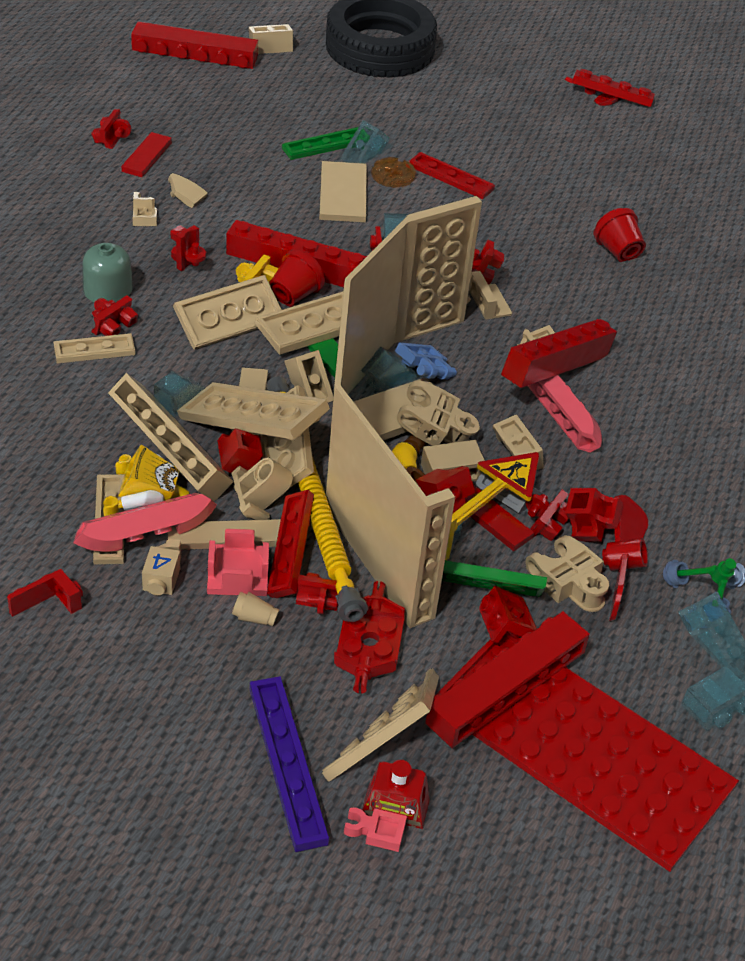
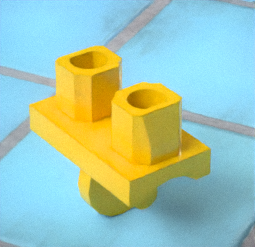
M263 255L255 265L245 262L239 264L236 268V275L239 282L263 275L266 276L269 282L278 268L270 265L269 256Z

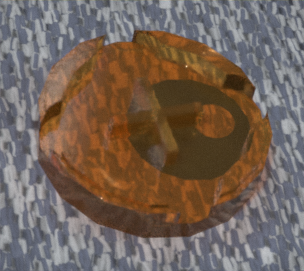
M395 157L377 160L371 169L372 178L377 183L392 188L410 185L414 181L416 170L411 163L403 160V162L398 161V158Z

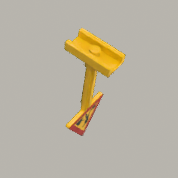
M538 452L478 462L477 468L495 481L452 514L445 560L450 558L454 532L458 529V526L505 488H508L526 501H531L539 459Z

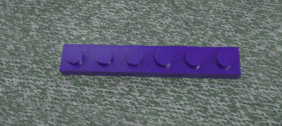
M281 676L251 681L249 690L294 850L299 852L328 846L329 836Z

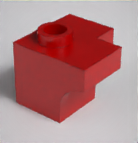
M235 428L230 435L222 433L217 440L222 470L229 473L239 466L248 471L263 456L258 435Z
M465 466L449 470L436 469L416 479L417 485L426 496L449 488L455 496L453 513L466 504L465 498L475 493L469 467Z
M570 488L565 515L572 524V537L578 541L602 542L604 529L618 528L623 506L621 500L603 495L597 488Z

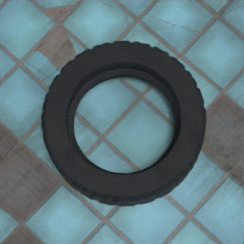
M339 0L327 15L326 49L331 58L339 65L362 75L387 78L410 75L425 68L432 61L435 52L437 22L431 11L416 0ZM379 29L396 32L404 36L379 38L368 36L358 31Z

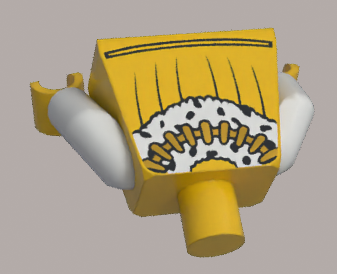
M140 445L132 458L130 455L123 454L120 456L119 461L116 462V474H125L118 495L121 497V500L114 496L106 497L103 502V514L107 516L119 513L121 508L126 511L188 495L189 491L176 484L179 470L174 465L163 459L159 454H155L145 446Z

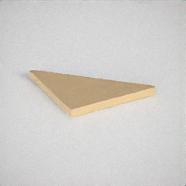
M430 668L426 672L423 684L418 688L413 684L398 698L399 700L392 706L393 712L391 714L386 710L370 724L369 729L363 734L364 739L361 742L356 738L340 753L341 757L322 770V774L328 782L430 712L439 676L434 669Z

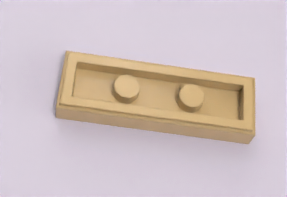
M132 334L54 341L57 363L135 355Z

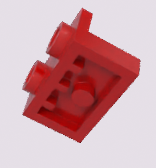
M494 586L489 594L485 595L481 600L479 610L491 641L499 643L506 632L513 637L520 638L525 633H532L537 629L524 598Z

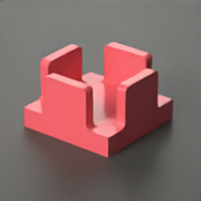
M226 529L225 544H215V540H209L207 594L239 595L240 592L246 594L251 592L255 596H267L269 542H263V546L255 545V531L250 529Z

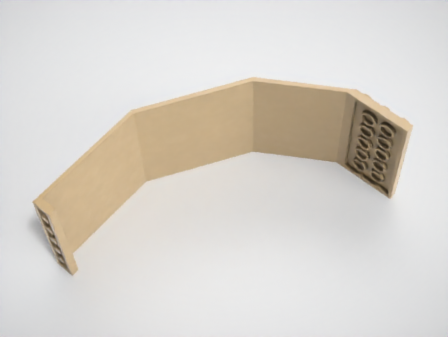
M477 196L409 214L345 278L326 498L336 526L373 578L378 581V585L380 586V581L386 584L385 595L389 600L405 608L404 621L409 628L436 618L455 496L449 488L426 496L348 394L394 343L464 322L482 201Z

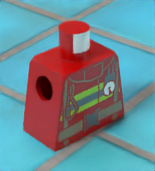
M396 760L393 763L379 762L368 785L362 810L368 816H372L374 808L407 816V826L423 829L429 805L427 774L422 770L411 768V765L405 760Z

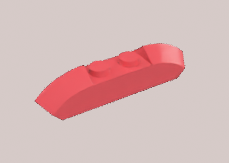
M559 375L528 385L530 390L579 450L591 453L601 447L602 435L597 421Z
M192 493L84 521L77 530L73 543L94 551L110 552L122 550L124 538H126V542L141 540L144 538L143 533L154 531L155 535L172 531L171 526L173 525L178 534L187 532L201 524L213 512L217 504L203 494Z

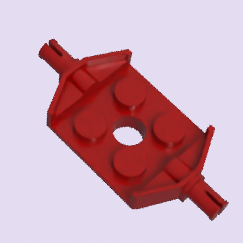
M378 581L373 583L372 595L361 597L367 603V613L355 622L343 620L337 652H334V664L355 675L353 690L356 693H359L360 685L361 694L367 691L368 680H371V677L394 672L397 667L405 620V608L383 597L386 584L380 581V586H378ZM367 638H373L378 641L373 646H367L362 643Z

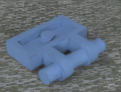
M399 342L395 349V352L402 357V362L410 367L418 366L417 373L424 378L433 379L437 376L439 379L448 380L450 377L456 376V369L447 364V358L431 345Z

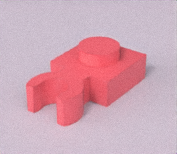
M353 807L349 809L348 819L355 820L358 824L345 823V835L349 837H358L362 834L367 835V845L399 852L407 816L375 808L372 816H368L359 808Z

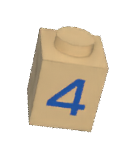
M150 547L142 571L144 591H148L153 595L173 594L180 571V551Z

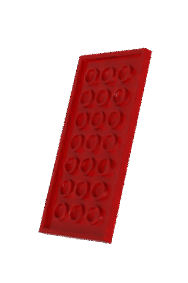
M566 667L472 734L669 872L675 867L739 782L738 779Z

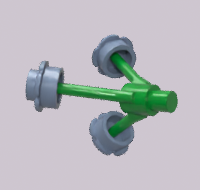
M728 558L725 561H721L718 565L689 569L684 562H679L678 560L669 561L663 570V577L670 586L678 588L679 585L686 584L691 575L710 574L712 580L718 584V590L716 595L707 597L706 602L702 604V610L709 619L721 621L726 616H730V602L723 597L725 587L734 589L735 587H741L745 583V567L742 564H736L735 560Z

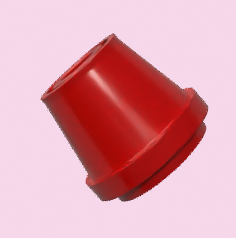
M614 209L606 213L597 222L593 232L594 238L599 245H604L619 262L636 259L645 250L646 243L638 226V217L632 209Z
M290 250L283 256L282 264L269 281L277 301L288 307H292L311 293L319 292L325 284L324 272L320 264L310 254L299 250Z

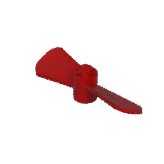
M617 495L614 497L619 498L623 506L618 528L615 529V542H608L606 549L602 551L604 565L609 566L611 571L618 570L609 621H615L622 597L626 569L647 567L648 552L643 539L648 528V518L643 509L627 495Z

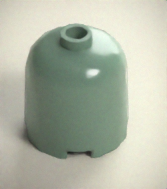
M99 243L90 247L84 254L82 263L83 292L85 296L92 302L99 298L117 302L126 295L129 296L133 289L131 261L127 251L113 243Z

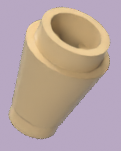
M240 592L232 615L237 616L238 620L273 626L279 609L251 592L247 594Z

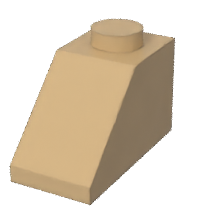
M319 350L285 360V365L294 387L297 385L301 386L305 390V396L327 399V402L333 401L332 390Z

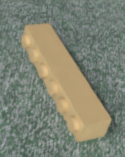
M126 373L108 392L197 491L215 501L234 482L147 388Z

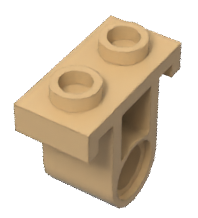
M270 458L260 460L248 471L239 466L231 472L235 484L234 489L240 502L239 508L244 516L254 520H268L270 518L269 513L264 511V509L289 489L293 480L291 470Z

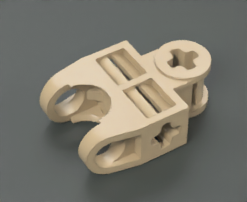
M415 381L409 385L407 397L413 402V405L402 406L397 414V420L404 429L432 446L439 445L442 441L447 444L455 443L458 436L457 442L469 441L470 436L475 435L480 428L478 420L472 414L457 408L460 401L459 398L425 381ZM420 389L426 396H420L414 393L413 390ZM403 414H411L416 420H408Z
M564 535L554 543L555 551L561 556L560 558H551L539 553H533L526 558V568L531 575L547 577L544 591L557 603L569 597L585 611L596 612L604 607V595L609 589L608 579L601 574L604 561L581 542Z

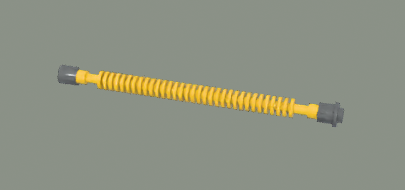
M273 377L266 384L267 391L281 393L289 391L287 382L283 377ZM313 460L314 472L299 481L298 485L301 491L308 489L314 494L310 521L330 579L337 581L336 590L338 595L335 597L338 603V616L341 620L355 622L367 613L368 606L366 601L361 598L358 587L355 588L353 581L348 579V576L351 574V566Z

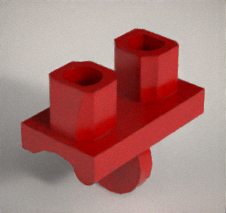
M120 109L113 110L109 117H103L100 121L101 127L92 131L91 134L95 143L104 144L106 148L113 149L120 138H126L130 135L132 131L131 125L127 120L121 119Z
M179 225L170 231L171 239L176 241V246L171 250V258L177 262V269L182 272L186 266L190 264L198 266L199 262L206 259V250L199 246V228L193 225L186 229Z
M487 240L481 252L475 249L472 272L480 271L488 285L491 284L495 271L487 268V266L490 265L500 269L504 262V254L494 249L493 241Z
M128 295L117 302L113 300L107 301L104 298L97 299L94 302L95 310L92 311L95 328L91 332L95 335L100 333L105 336L118 335L121 331V326L117 323L119 320L126 327L135 324L138 314L131 308L133 299Z
M563 489L550 503L547 501L548 497L545 494H532L531 501H526L528 515L530 517L538 516V519L530 528L534 532V537L540 533L552 541L563 527L553 520L552 516L563 525L568 521L569 518L565 515L567 503L564 502L568 493Z
M309 572L306 576L300 575L296 604L316 607L318 614H324L325 609L337 611L338 603L335 597L338 595L336 590L337 581L324 579L319 574Z

